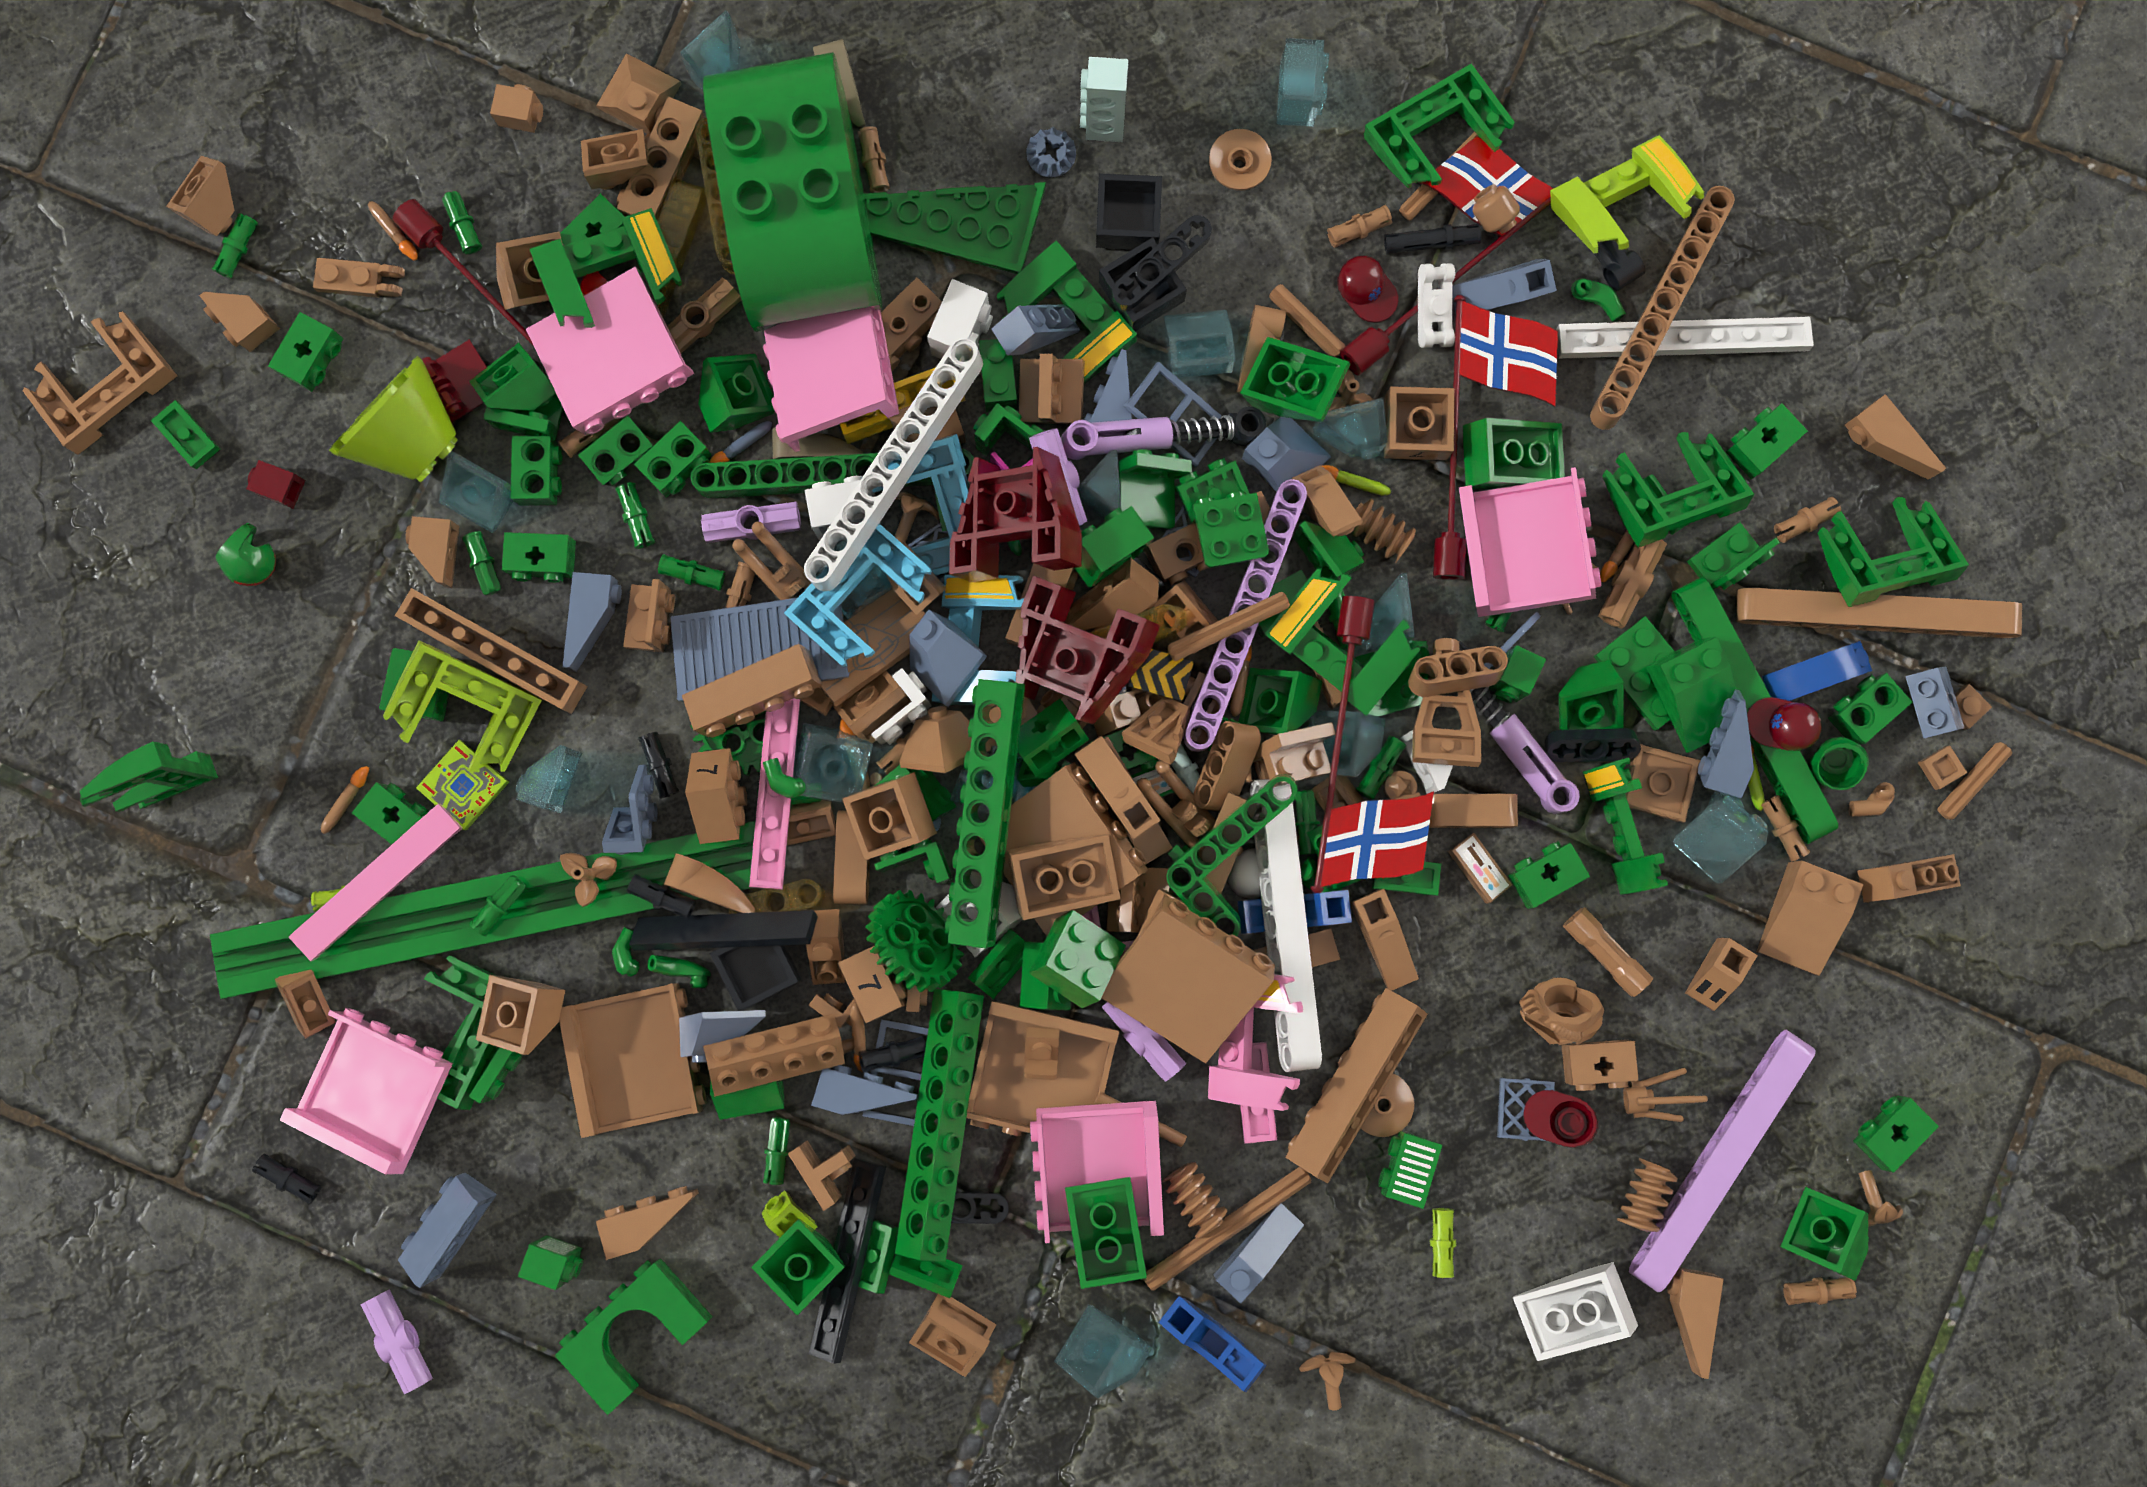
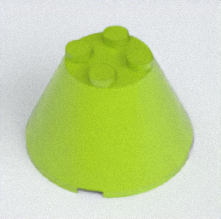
M416 356L411 361V365L408 368L405 367L355 419V422L330 447L329 451L332 454L411 480L416 478L419 482H422L433 470V466L436 464L434 459L438 456L443 460L455 447L454 444L458 441L455 437L456 431L420 357Z

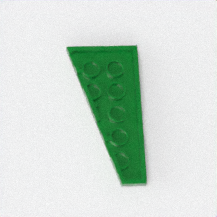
M1046 182L1035 183V185L1018 186V184H1006L1004 187L986 188L985 186L943 188L924 192L911 190L907 191V193L887 194L886 192L863 193L871 236L1018 274L1024 269Z

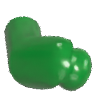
M778 758L763 762L772 791L787 798H796L805 792V782L801 778L795 779L783 774Z
M624 927L612 949V956L616 970L621 975L626 974L632 977L637 974L640 964L635 959H632L630 952L632 947L629 943L634 930Z

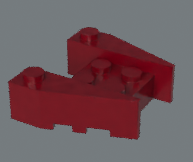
M1033 447V465L1001 471L1000 467L979 457L974 458L968 477V482H971L967 499L965 503L961 502L958 512L959 515H962L957 532L953 531L950 540L949 574L969 582L998 579L999 543L1032 538V563L1053 571L1082 567V533L1059 457L1040 447Z
M1033 576L1021 606L1023 628L1022 636H1019L1018 648L1021 649L1019 670H1016L1015 683L1025 684L1024 697L1035 700L1039 687L1042 685L1081 701L1075 719L1095 724L1147 659L1161 625L1118 608L1108 635L1104 639L1065 623L1076 592Z

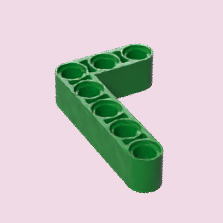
M1278 774L1174 861L1168 869L1166 875L1167 883L1190 911L1200 917L1210 919L1216 926V922L1221 918L1226 917L1233 921L1235 928L1230 933H1226L1228 935H1238L1241 926L1240 917L1206 878V875L1296 799L1298 786L1293 777L1287 774ZM1285 781L1289 783L1292 787V794L1287 798H1278L1273 791V787L1277 782ZM1261 803L1264 805L1267 815L1261 820L1250 817L1248 808L1251 804ZM1230 824L1236 825L1240 828L1242 836L1236 841H1230L1223 834L1224 827ZM1203 846L1212 847L1216 852V859L1212 862L1201 860L1198 854L1199 849ZM1178 867L1188 869L1191 873V880L1187 883L1178 882L1174 877V870ZM1201 892L1208 893L1213 899V904L1208 908H1202L1195 902V896Z

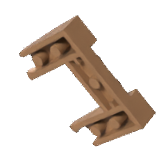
M123 311L119 312L122 323L106 327L104 320L101 318L91 321L122 365L78 400L72 397L42 362H39L34 369L44 376L36 391H31L25 387L23 389L24 394L61 444L77 455L103 436L99 431L102 425L141 394L147 391L154 395L177 377V374Z

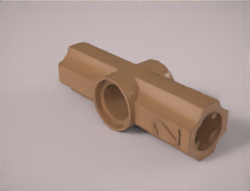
M723 277L696 301L686 303L681 309L680 315L667 326L680 354L698 338L709 335L713 330L714 324L741 301V296ZM698 314L704 315V320L697 325L690 324L693 316Z
M1663 539L1639 548L1634 544L1627 560H1624L1611 582L1613 587L1598 615L1603 622L1621 629L1626 626L1638 600L1644 597L1654 579L1652 573L1667 545Z

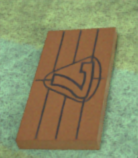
M893 588L844 622L875 653L867 658L862 653L847 659L848 678L821 681L822 686L820 689L835 707L910 654V633L925 615V612L922 610L916 615Z

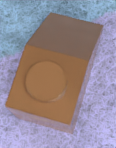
M412 516L411 525L406 529L408 548L437 583L446 588H452L460 526L449 519Z

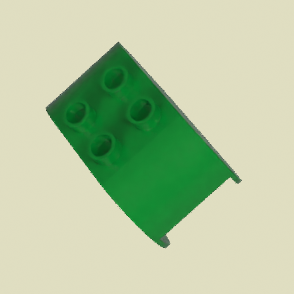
M834 52L705 75L703 78L705 111L727 241L739 293L752 329L755 332H760L764 330L766 325L871 306L875 310H881V288L863 195L864 190L854 134Z

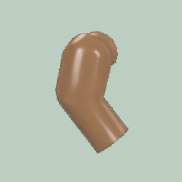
M1888 782L1880 783L1867 800L1850 801V815L1852 817L1882 815L1895 797L1894 786Z

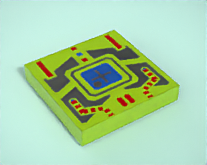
M458 740L416 789L434 805L441 804L462 826L463 830H468L507 786L509 781L490 764H480V772L469 771L468 767L475 751L462 740Z

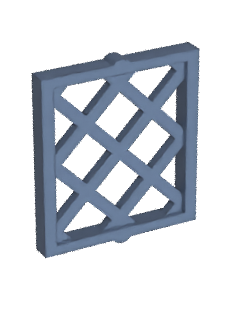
M1500 1078L1497 1137L1522 1139L1524 1141H1546L1536 1136H1531L1528 1133L1530 1132L1529 1129H1524L1517 1121L1524 1115L1525 1107L1518 1097L1526 1090L1531 1095H1534L1535 1092L1530 1087L1533 1084H1543L1546 1087L1544 1090L1554 1091L1555 1082L1530 1080L1528 1078ZM1511 1082L1521 1083L1523 1087L1515 1094L1508 1084ZM1506 1090L1512 1097L1504 1104ZM1514 1101L1522 1108L1515 1117L1507 1109ZM1505 1113L1511 1120L1503 1127ZM1515 1124L1521 1133L1519 1135L1507 1134L1506 1130Z

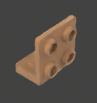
M653 579L652 586L631 584L624 648L664 653L665 644L669 645L671 626L667 625L669 613L674 611L675 595L671 594L672 590L660 579Z

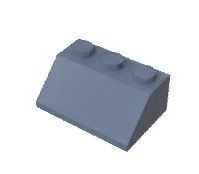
M466 1172L455 1176V1178L450 1176L439 1191L442 1196L437 1204H431L420 1218L423 1224L417 1233L413 1231L401 1246L404 1252L398 1261L412 1282L419 1288L442 1276L497 1195Z

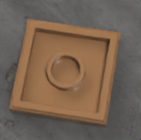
M1641 745L1640 753L1631 759L1629 771L1632 780L1639 778L1642 788L1625 793L1630 809L1680 823L1686 822L1700 760Z

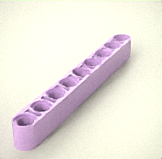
M1294 479L1286 480L1276 492L1264 523L1268 548L1274 552L1276 561L1265 563L1262 559L1250 560L1229 616L1236 613L1239 609L1247 608L1269 597L1306 500V487L1300 481ZM1287 490L1295 492L1298 496V502L1293 504L1286 502L1282 493ZM1273 520H1282L1287 526V531L1285 533L1275 532L1272 529L1271 522ZM1251 579L1261 580L1265 587L1262 593L1252 592L1248 586V581ZM1259 622L1219 641L1183 736L1184 743L1188 749L1201 752L1206 750L1214 741ZM1229 638L1239 640L1242 645L1241 652L1236 654L1229 652L1226 649L1225 641ZM1217 668L1228 670L1231 677L1230 682L1225 684L1217 682L1214 678V670ZM1205 698L1215 699L1219 704V711L1215 714H1208L1202 707V701ZM1194 728L1205 730L1208 736L1207 742L1201 745L1194 743L1190 736L1191 730Z
M1788 1030L1782 1031L1776 1037L1663 1212L1664 1219H1659L1656 1223L1660 1228L1659 1232H1651L1634 1257L1629 1267L1631 1275L1656 1292H1661L1666 1288L1815 1055V1049Z

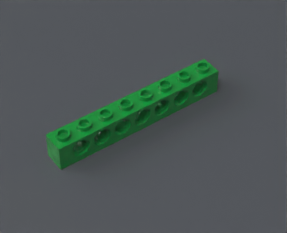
M978 678V685H975L973 688L972 703L975 705L974 718L970 719L968 726L971 747L970 751L966 752L964 759V768L968 771L966 784H963L960 794L961 803H964L963 815L959 817L956 829L957 835L960 836L959 849L955 850L953 856V868L956 869L955 882L951 883L949 889V900L952 902V910L945 923V933L949 934L948 943L985 949L995 946L1025 684ZM994 705H997L1001 710V717L996 723L992 722L989 717L990 709ZM990 738H993L997 743V750L992 756L986 752L985 748L986 742ZM986 771H989L993 776V784L988 789L982 784V775ZM981 804H985L989 809V817L985 822L978 816V809ZM977 837H981L986 845L985 851L982 854L977 853L974 848V842ZM974 869L982 877L979 887L974 886L970 880L971 872ZM970 902L978 910L975 920L971 919L966 912L967 905Z
M941 989L934 990L895 1254L922 1261L946 1262L984 1000L983 995Z

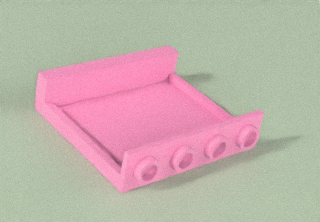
M636 267L584 296L595 327L585 328L583 324L584 317L565 316V325L560 326L555 313L526 329L572 427L584 435L599 432L604 428V424L613 419H620L629 415L634 407L642 403L654 401L659 397V393L668 388L681 386L688 377L694 374L693 370L685 364L651 295L643 273Z
M871 306L788 321L764 330L766 343L763 345V349L770 365V370L767 374L774 391L772 405L777 413L779 423L776 425V432L781 442L788 444L795 452L800 451L798 439L879 409L887 418L899 414L881 310H875Z
M1576 467L1571 468V476L1474 493L1472 485L1459 487L1478 617L1596 599V588L1601 587L1599 567L1592 568L1591 557H1596L1594 537L1587 538L1586 527H1591L1589 507L1582 508L1581 498L1587 497L1584 478H1577Z
M345 1008L344 1012L330 1010L328 1015L338 1019L298 1108H285L280 1121L384 1174H403L453 1063L443 1059V1053L437 1049L424 1046L422 1049L416 1046L417 1040L408 1035L398 1033L396 1036L390 1033V1027L386 1024L374 1020L369 1023L363 1020L364 1014L351 1008Z
M1156 1101L1036 1109L1037 1121L1030 1122L1031 1142H1038L1039 1151H1032L1033 1171H1040L1041 1181H1035L1036 1201H1042L1043 1210H1037L1038 1231L1044 1230L1045 1243H1050V1232L1072 1231L1065 1187L1125 1177L1131 1178L1138 1226H1150L1151 1236L1164 1235Z

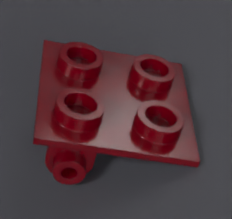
M470 339L436 360H432L431 357L422 359L451 423L484 403L469 381L486 369L487 366Z

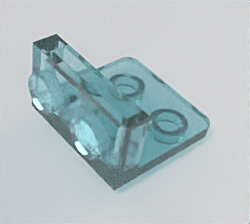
M1716 791L1711 795L1709 806L1675 836L1674 845L1713 881L1723 883L1766 845L1769 831L1764 820L1756 814L1751 815L1743 808V803L1738 797Z

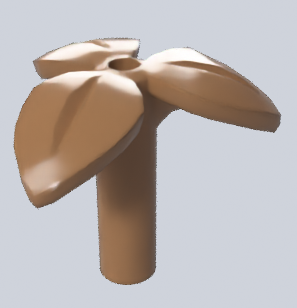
M1348 369L1338 389L1341 397L1334 398L1326 417L1338 418L1343 416L1348 404L1352 412L1357 415L1368 414L1377 408V404L1372 397L1365 393L1356 394L1359 389V382L1355 380L1350 369Z
M900 492L895 500H901L903 515L894 537L900 542L903 540L906 542L918 511L926 510L939 520L938 511L927 500L917 498L907 492Z
M565 853L560 855L561 865L565 872L576 880H582L575 887L576 899L582 907L592 903L598 895L599 888L594 878L607 880L613 875L617 867V861L610 856L597 858L592 867L588 868L586 858L580 854Z
M1872 1170L1858 1173L1870 1207L1868 1226L1889 1223L1900 1218L1903 1214V1209L1900 1205L1894 1207L1889 1202L1882 1203Z
M1331 1352L1329 1358L1319 1354L1306 1360L1299 1367V1370L1304 1372L1319 1368V1373L1325 1381L1328 1408L1330 1410H1339L1342 1407L1339 1386L1343 1378V1366L1341 1364L1355 1363L1356 1358L1340 1352Z

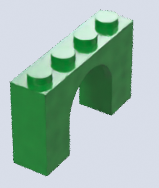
M661 1258L653 1264L647 1260L633 1273L637 1279L627 1287L622 1283L608 1296L612 1302L604 1310L598 1306L584 1319L588 1325L579 1333L573 1329L559 1342L563 1348L555 1354V1357L607 1416L639 1386L615 1358L610 1347V1330L619 1314L629 1310H643L653 1314L682 1346L713 1317Z

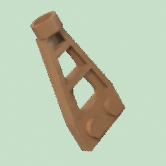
M1441 638L1433 642V655L1459 651V641L1456 639ZM1451 668L1455 674L1464 675L1460 669ZM1470 690L1458 691V696L1435 695L1422 697L1413 729L1412 762L1479 767L1481 764V729ZM1437 707L1456 708L1462 724L1461 729L1434 728L1432 719L1435 709Z

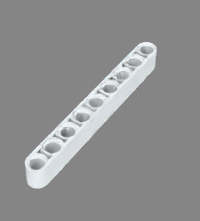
M960 338L951 344L804 565V573L818 590L823 592L831 591L840 583L983 367V359L976 343L971 339ZM973 354L969 361H959L963 355ZM946 381H955L952 387L948 389L941 388ZM938 407L934 414L930 416L923 415L927 408ZM910 434H920L916 441L912 443L906 442ZM902 460L898 468L894 470L888 469L892 461ZM883 487L880 495L876 497L870 496L874 488ZM857 514H865V518L861 523L852 524V520ZM839 541H847V545L843 550L834 551V547ZM821 568H829L828 574L824 578L816 579V574Z
M1270 779L1254 780L1250 785V797ZM1290 784L1273 788L1274 794L1278 798H1287L1292 794ZM1292 802L1254 835L1267 954L1272 963L1275 964L1274 974L1294 977V982L1285 984L1290 1004L1301 1001L1303 1005V1012L1301 1013L1274 1010L1279 1059L1285 1072L1318 1069L1322 1062ZM1257 803L1259 805L1253 819L1261 820L1267 815V810L1264 805Z

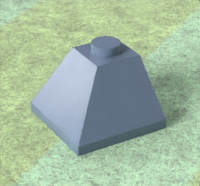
M1280 417L1269 425L1244 450L1242 459L1276 492L1286 480H1290L1292 477L1319 465L1322 466L1331 458L1292 418ZM1291 490L1282 493L1286 502L1295 494Z
M929 609L910 633V670L916 674L945 706L949 707L986 659L987 655L951 620Z
M765 1010L701 1012L680 1017L681 1057H692V1063L707 1062L703 1046L744 1036L766 1017Z

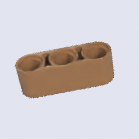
M1496 646L1420 658L1415 663L1408 680L1409 688L1415 695L1429 697L1492 686L1500 680L1507 666L1508 657L1501 648ZM1483 663H1490L1496 669H1488ZM1451 668L1460 669L1464 675L1455 674ZM1419 674H1428L1432 680H1425Z
M1231 721L1221 724L1194 790V802L1198 808L1220 812L1228 792L1240 795L1261 741V734L1256 726Z
M1517 794L1433 795L1429 828L1518 827Z
M838 810L835 841L834 904L867 905L870 859L865 860L847 811Z

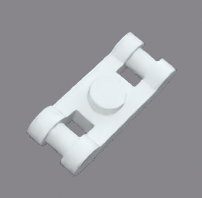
M1451 263L1441 264L1440 267H1434L1432 264H1421L1419 267L1418 343L1421 348H1430L1434 344H1439L1441 347H1452L1454 344L1452 282L1455 278V268ZM1433 280H1438V289L1432 290ZM1432 322H1438V331H1433Z

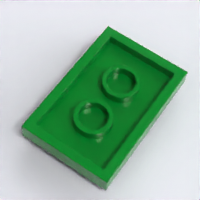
M1644 616L1593 657L1597 662L1610 660L1624 682V695L1655 731L1668 722L1670 717L1646 666L1675 651L1648 618Z

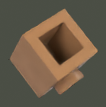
M497 84L490 114L500 127L535 133L537 122L540 123L543 117V105L535 92L525 85L516 84L514 87Z

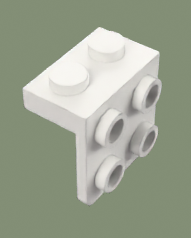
M901 668L892 675L912 702L871 734L881 745L885 742L889 745L894 743L904 734L902 729L911 722L914 724L916 719L927 715V709L932 706L923 695L927 691L926 687L913 671L907 675Z

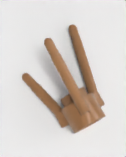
M1686 1068L1670 1071L1642 1081H1631V1087L1624 1088L1623 1090L1624 1107L1627 1114H1633L1634 1118L1648 1117L1682 1122L1684 1120L1683 1116L1650 1111L1649 1109H1654L1657 1104L1707 1102L1708 1097H1654L1652 1089L1646 1090L1648 1086L1686 1074Z

